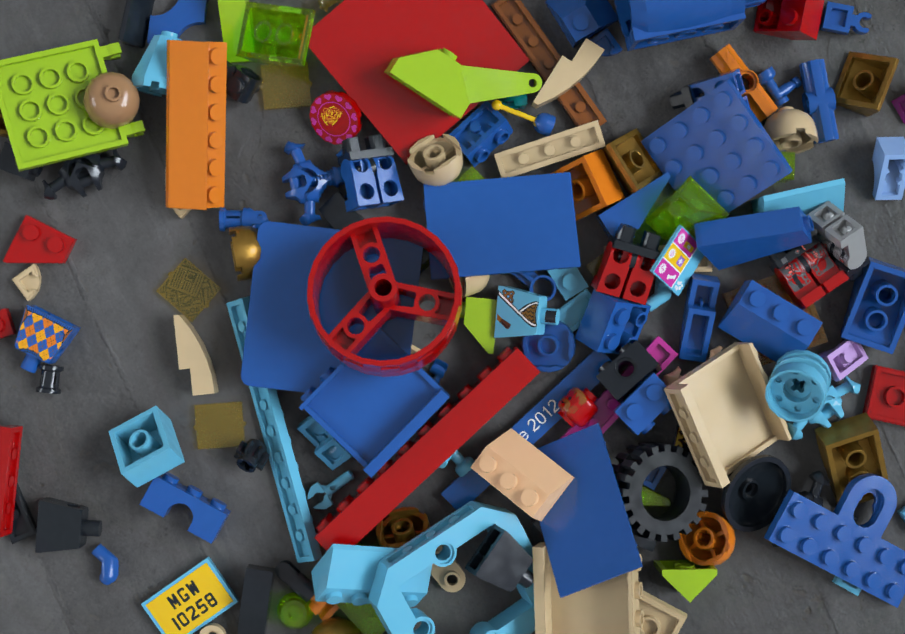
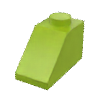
M466 297L465 302H462L460 318H464L463 324L488 354H494L497 300Z

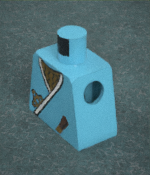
M498 286L494 338L543 335L545 324H559L560 310L547 308V296L511 286Z

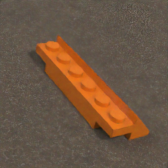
M167 40V208L207 210V208L224 207L227 42Z

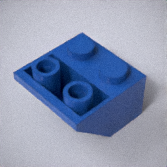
M594 289L575 339L596 352L619 354L620 349L627 343L631 342L633 344L638 340L643 325L647 321V315L651 306L622 299L621 296L615 297L601 293Z

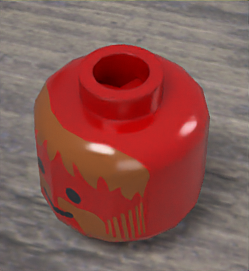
M573 387L559 401L558 407L560 411L558 414L572 427L575 425L583 427L597 414L598 407L594 402L598 398L587 388L582 391L577 387Z

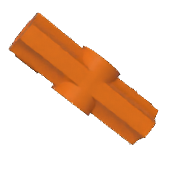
M730 44L710 58V61L720 74L740 69L741 76L749 82V89L745 90L746 92L742 96L747 95L749 106L759 122L778 109L760 85L757 74L748 69Z

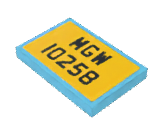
M208 556L145 600L141 605L161 634H193L236 604L239 598Z

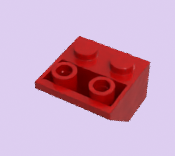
M765 0L763 4L758 5L753 32L790 40H817L824 0Z

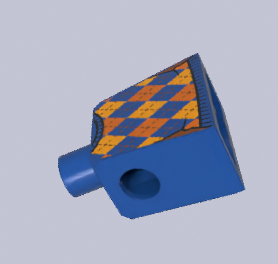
M27 305L15 341V348L26 353L20 367L31 373H36L41 361L48 364L56 363L81 327L36 305Z

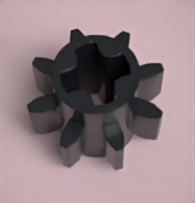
M250 439L248 443L243 440L240 442L234 457L238 459L236 463L240 469L252 473L256 468L260 471L263 470L270 454L266 453L267 447L263 442L257 439Z

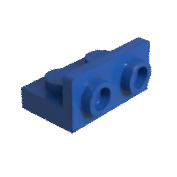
M485 101L449 135L457 139L462 154L473 167H476L479 163L484 162L496 147L508 140L513 133V129L507 119L499 111L494 110L488 101Z

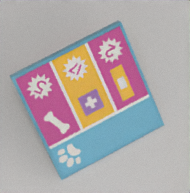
M678 225L650 269V272L676 296L680 295L704 257L697 248L696 239L682 225Z

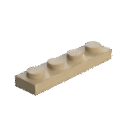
M595 120L496 153L494 157L501 178L529 172L605 147L606 145L599 122Z

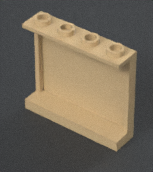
M734 342L664 388L705 486L724 488L730 483L727 475L732 473L743 462L756 456L777 440L790 441L792 439L786 421L778 417L769 408L765 399L768 376L763 370L758 358V352L752 342Z
M540 542L532 547L535 634H640V627H643L644 624L643 610H639V599H642L643 584L638 580V571H641V568L560 598L545 542Z

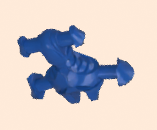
M288 141L284 147V152L292 155L295 164L291 171L281 178L282 183H290L291 190L285 193L286 199L296 200L300 204H304V214L300 217L299 221L302 225L309 226L317 220H322L320 215H315V203H319L324 189L328 185H333L337 188L340 185H344L345 182L341 176V167H331L330 171L326 170V172L319 170L310 159L305 160L301 151L305 143L296 144ZM342 149L336 154L338 158L343 156Z

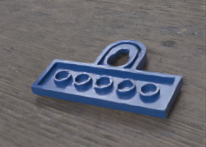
M872 473L861 474L855 477L845 488L833 512L789 489L764 536L765 539L897 608L905 595V551L881 538L897 505L896 491L887 479ZM866 493H872L874 496L872 516L865 524L857 525L854 521L855 508L859 500Z

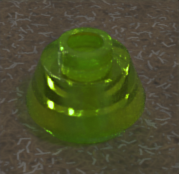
M295 592L286 594L280 600L277 607V615L280 622L291 629H300L308 625L314 614L308 606L311 601L309 600L306 603Z

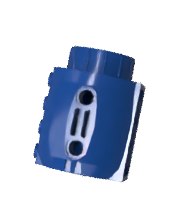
M614 0L618 21L625 37L627 51L734 30L746 19L745 8L758 6L765 2V0Z

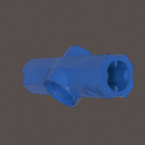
M816 59L799 64L804 88L802 105L804 112L808 113L815 123L818 143L839 139L834 114L836 110V97L832 87H829L824 59Z

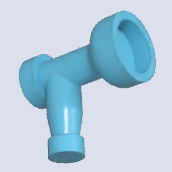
M457 450L439 468H445L448 461L452 459L456 464V473L462 477L471 470L470 467L475 461L471 457L464 458Z

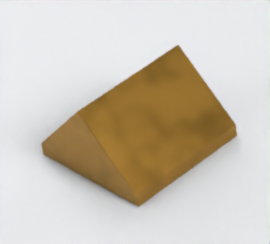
M849 51L834 90L836 105L867 117L880 112L899 59Z
M637 128L603 148L610 166L629 196L663 175L641 143L643 137Z

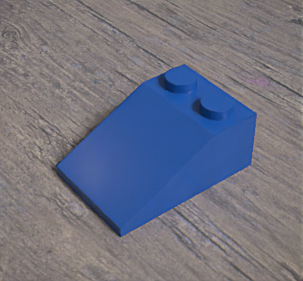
M869 257L870 263L863 267V275L855 279L840 337L893 354L905 325V269Z

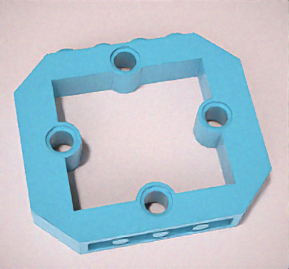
M470 501L379 560L368 600L388 634H434V622L420 609H410L399 586L433 563L439 567L451 565L457 556L456 548L485 529L489 532L494 524L507 531L533 558L532 545L517 515L505 508ZM443 545L441 552L435 555L436 549ZM533 562L531 563V565H530L529 568H528V570L531 571L532 573H533ZM518 583L516 587L522 598L488 622L476 623L471 628L469 634H532L535 631L534 583L528 588H524ZM421 621L420 627L413 630L415 624Z

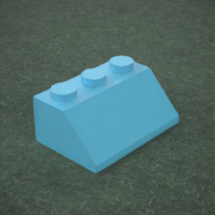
M837 179L751 200L753 213L799 206L807 215L827 201H830L844 212L845 179Z

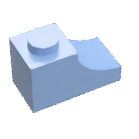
M877 137L872 157L874 165L873 197L875 200H902L905 189V138Z

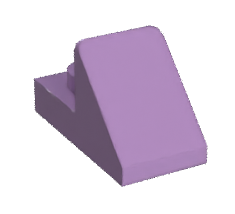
M847 339L835 348L818 354L828 364L831 371V379L835 382L842 380L869 359L860 343Z

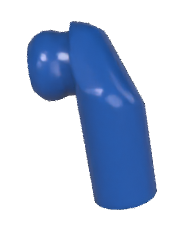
M100 543L91 554L102 562L101 574L99 575L101 583L110 585L116 581L119 575V560Z

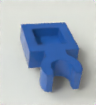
M827 1L824 6L820 30L847 35L850 28H852L856 34L864 35L869 32V29L860 26V19L869 20L872 15L867 12L854 15V6Z

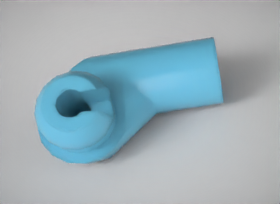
M657 277L655 278L654 294L648 297L646 304L651 306L650 312L668 301L672 294V291Z

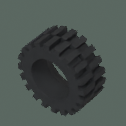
M639 442L638 446L630 445L626 448L628 454L619 453L615 457L619 463L618 465L612 464L633 534L653 541L668 542V539L674 541L680 539L679 533L686 535L690 533L692 529L689 524L697 525L701 520L697 516L698 511L705 512L707 505L701 503L702 497H708V490L702 489L704 482L698 473L699 470L695 461H692V454L683 451L684 448L656 442ZM660 466H665L670 470L675 479V497L666 513L653 518L644 508L641 496L642 486L651 471Z

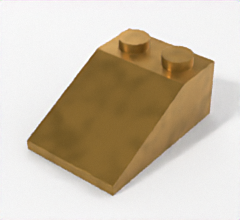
M866 412L831 423L832 426L828 429L823 426L814 429L819 452L829 482L831 483L836 503H838L849 482L861 474L872 473L888 480L879 431ZM866 493L859 500L858 504L874 499L873 494Z

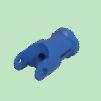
M220 207L219 211L220 231H226L230 227L250 226L258 229L262 223L269 221L264 211H254L251 208L226 210L225 207Z

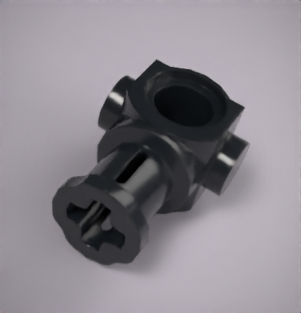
M227 61L226 94L237 102L247 104L251 101L254 94L260 90V83L263 78L245 66L239 64L232 65Z

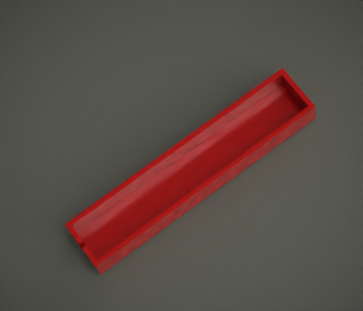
M506 347L496 357L499 362L492 368L487 365L478 373L477 378L479 380L472 387L469 384L464 386L457 393L459 399L453 405L449 402L446 403L437 412L439 418L433 423L428 420L417 431L418 437L413 442L409 439L396 452L398 456L393 461L390 458L377 471V476L373 479L368 476L356 489L358 493L354 497L349 494L338 504L336 508L338 512L334 516L331 513L327 514L318 523L319 525L316 527L318 532L314 538L326 551L332 544L356 545L531 382L540 371L517 347H514L512 350Z

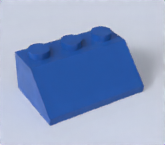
M746 280L717 327L741 342H752L759 353L777 362L786 352L806 350L823 322L757 282Z

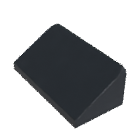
M126 0L118 37L123 44L141 49L145 47L150 15H152L155 0Z

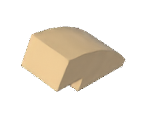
M586 38L572 61L562 55L533 101L532 107L537 109L569 91L592 69L605 49Z
M173 315L179 370L190 369L193 396L219 392L216 373L203 340L185 315Z

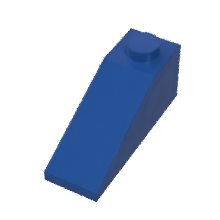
M668 172L596 217L608 238L610 235L615 236L621 223L631 225L637 230L640 228L671 176Z

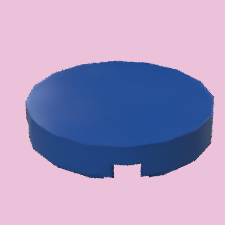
M559 321L558 325L545 324L543 335L523 336L521 347L523 354L539 371L554 372L569 364L575 354L576 341L569 326Z

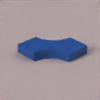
M178 0L175 6L168 12L156 16L150 15L147 43L150 44L153 36L161 35L162 31L176 33L179 39L186 29L194 25L206 24L208 0Z

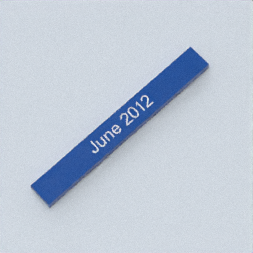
M593 350L511 428L533 445L562 418L558 414L560 411L558 407L559 401L573 387H577L582 391L587 388L591 391L600 382L596 377L599 374V368L610 360L612 362V360L605 353ZM471 469L464 476H458L441 492V495L457 510L468 502L473 501L490 483Z

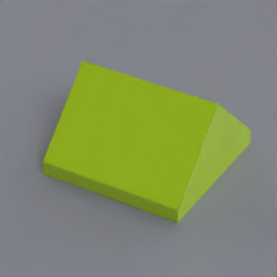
M653 560L654 566L660 574L689 602L717 576V568L715 566H701L689 560Z

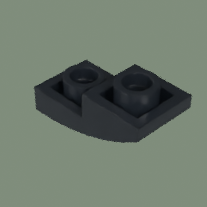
M338 191L318 210L334 229L342 230L352 223L364 220V218L356 211L346 212L345 201L347 199Z

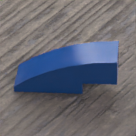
M693 273L689 279L681 327L679 359L698 362L706 361L716 316L715 305L720 287V281L716 276Z

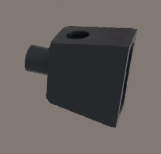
M50 497L41 499L38 503L35 553L79 549L86 545L87 536H101L102 521L88 520L89 509L87 506Z
M494 524L465 566V569L476 577L509 592L513 591L518 583L524 588L530 587L533 583V573L528 570L533 562V558L507 531Z

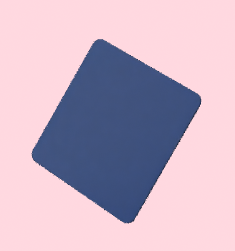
M271 221L264 222L259 226L257 241L261 247L260 259L253 267L241 368V379L244 384L252 387L305 393L311 386L316 390L323 383L319 378L330 367L335 370L342 363L322 343L310 318L307 303L308 277L313 261L323 245L339 232V229ZM381 239L396 282L419 286L423 247L406 240ZM354 248L344 253L333 264L322 285L319 313L322 327L328 335L368 292ZM370 254L365 260L369 263H374L380 256ZM381 271V272L376 273V274H371L370 277H371V279H372V278H373L374 276H376L377 274H381V273H385V272H384V271ZM400 294L401 306H414L415 298ZM373 304L363 314L368 321H371L377 315ZM401 317L387 320L381 329L408 355H411L415 320ZM354 324L350 328V333H361L364 325Z

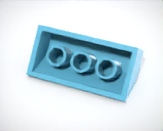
M332 544L311 571L315 601L328 604L352 603L356 606L371 604L368 598L379 560L398 548ZM432 565L399 586L410 608L416 606L427 594Z

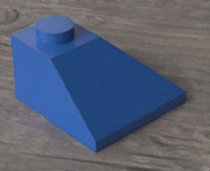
M608 0L545 1L573 48L584 42L586 38L589 39L618 21V17Z

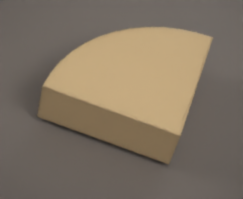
M32 264L12 279L27 301L34 299L41 286V273L37 264Z

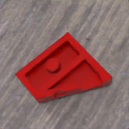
M26 215L3 262L66 263L77 239L30 215Z

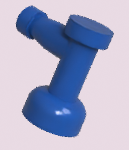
M771 66L757 76L760 85L764 84L774 103L779 107L789 100L787 94L801 86V81L795 76L789 82L778 87L773 79L776 72Z

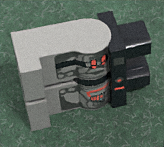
M830 201L825 202L807 214L811 216L814 228L817 230L816 237L819 239V243L826 249L840 271L843 270L850 278L848 280L851 282L863 275V267L870 263L867 256L863 226L847 214L845 215L842 210Z

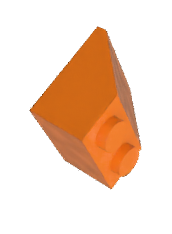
M603 149L584 155L552 172H571L576 221L625 198Z

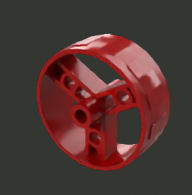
M389 216L373 217L348 225L323 245L313 261L308 277L307 303L310 318L322 343L337 359L348 367L364 374L380 377L402 376L417 371L434 361L448 346L457 330L460 314L462 313V286L458 267L450 251L436 235L422 225L407 219ZM381 239L406 240L430 252L446 269L452 282L454 293L396 282ZM354 248L368 292L328 335L322 327L319 313L322 285L333 264L344 253ZM370 254L380 256L374 263H369L365 260ZM381 271H384V272H385V273L377 274V275L374 276L372 279H371V277H370L371 274H376V273H379V272H381ZM400 294L415 298L414 306H401ZM424 301H432L435 304L434 308L429 311L421 309L420 305ZM373 304L377 315L371 321H368L363 314ZM396 317L444 326L441 333L429 345L403 358L380 361L356 355L387 320H392ZM354 324L364 325L361 333H350V328Z

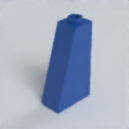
M799 206L694 224L698 250L718 270L812 243L811 231H814L811 216L805 215Z

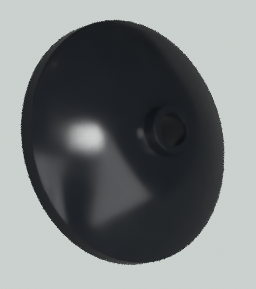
M771 455L755 456L739 465L730 475V483L723 490L721 506L724 518L735 529L743 532L757 531L769 525L773 521L778 507L782 504L789 489L791 490V476L787 466L781 460Z

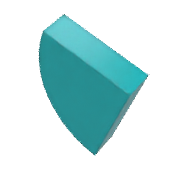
M527 94L499 99L503 105L513 109H525L527 106Z

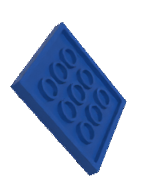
M731 79L719 85L641 141L663 175L667 172L671 177L668 182L697 223L720 219L793 171Z

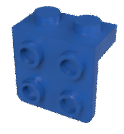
M652 372L613 412L627 425V429L636 435H639L641 432L646 434L655 425L653 420L660 413L665 415L672 409L664 391L667 385Z

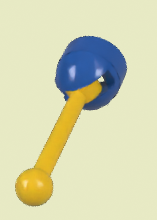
M494 100L491 104L492 108L496 111L501 109L533 122V127L539 134L549 136L553 130L556 117L551 114L541 113L533 117L503 105L500 100Z

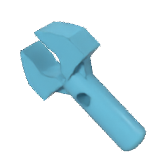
M347 470L328 485H321L319 482H316L310 487L307 500L316 493L325 492L323 501L316 504L313 508L327 509L333 505L331 500L332 494L352 481L354 474Z

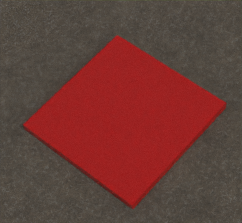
M344 0L300 37L343 90L356 101L362 113L406 165L408 164L407 157H410L409 150L418 140L433 134L435 138H439L460 119L448 115L384 73L393 58L445 48L457 56L456 62L461 65L515 72L530 61L483 0ZM480 102L470 103V105L468 106V108L466 109L461 118H463Z

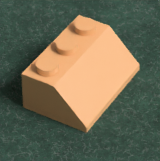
M512 428L489 443L470 467L529 516L539 521L544 519L574 479L571 474Z

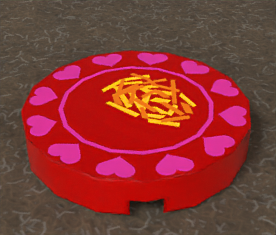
M331 90L319 95L314 100L309 116L311 125L317 135L324 141L336 145L342 144V141L347 138L357 136L362 126L360 124L362 115L359 106L353 98L340 91L338 93Z

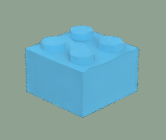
M157 406L108 431L121 475L137 488L185 462L172 421Z

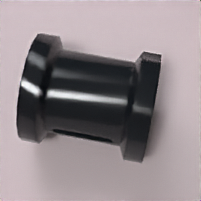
M39 364L41 377L40 385L36 387V392L61 394L59 381L60 373L64 371V367Z

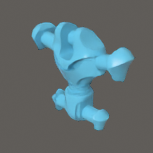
M845 376L843 378L845 383L835 388L833 385H830L824 406L817 416L804 422L787 423L791 440L803 438L801 430L807 423H817L828 429L832 426L828 421L833 415L839 419L844 417L841 396L849 392L858 394L861 384Z

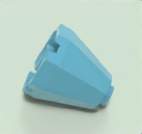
M162 31L161 35L153 36L132 75L131 81L138 91L162 97V94L166 95L167 40H181L178 39V34Z

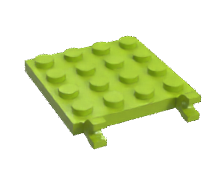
M98 39L0 60V110L19 172L128 146L127 137L132 138L144 135L145 128L142 120L120 126L116 129L104 128L90 119L84 107L83 99L86 87L93 78L107 72L104 60L121 58L120 54H122L119 42L100 47Z

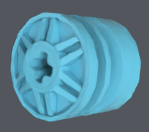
M808 350L786 352L777 360L766 386L765 399L769 408L778 417L791 422H804L817 416L824 406L831 385V371L828 364L819 355Z

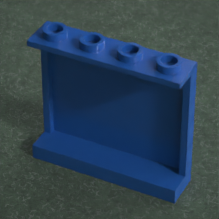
M381 328L356 354L362 358L380 361L409 356ZM342 362L335 370L330 367L319 378L323 383L316 390L311 386L301 396L300 399L303 403L299 408L307 411L364 467L363 470L372 478L450 398V395L423 368L402 376L380 377L364 374L348 367Z

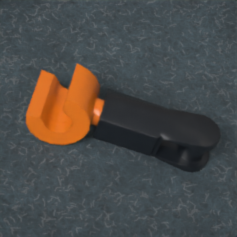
M283 560L276 566V575L289 585L306 603L310 600L309 608L315 615L318 614L322 621L330 619L341 607L342 603L328 604L315 601L313 582L290 561Z

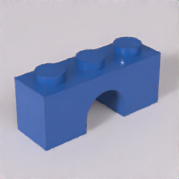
M166 472L154 478L139 505L161 517L169 514L174 504L181 503L187 505L193 514L192 523L187 531L212 544L231 512L226 509L227 504L216 498L210 500L202 496L203 491L195 486L189 485L186 487L178 482L179 478L171 473Z

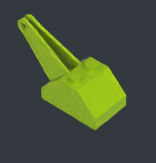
M445 48L393 58L384 73L448 115L461 119L470 103L535 93L542 87V79L538 74L464 66L456 62L457 56ZM531 79L534 81V85L532 87L529 85V81Z

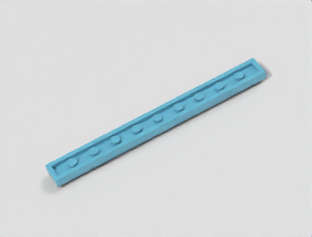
M250 296L226 303L242 360ZM249 386L264 443L267 447V453L270 454L269 461L297 562L319 560L322 558L320 544L314 538L316 532L313 518L309 511L306 493L301 482L298 464L293 453L291 438L287 431L277 389Z

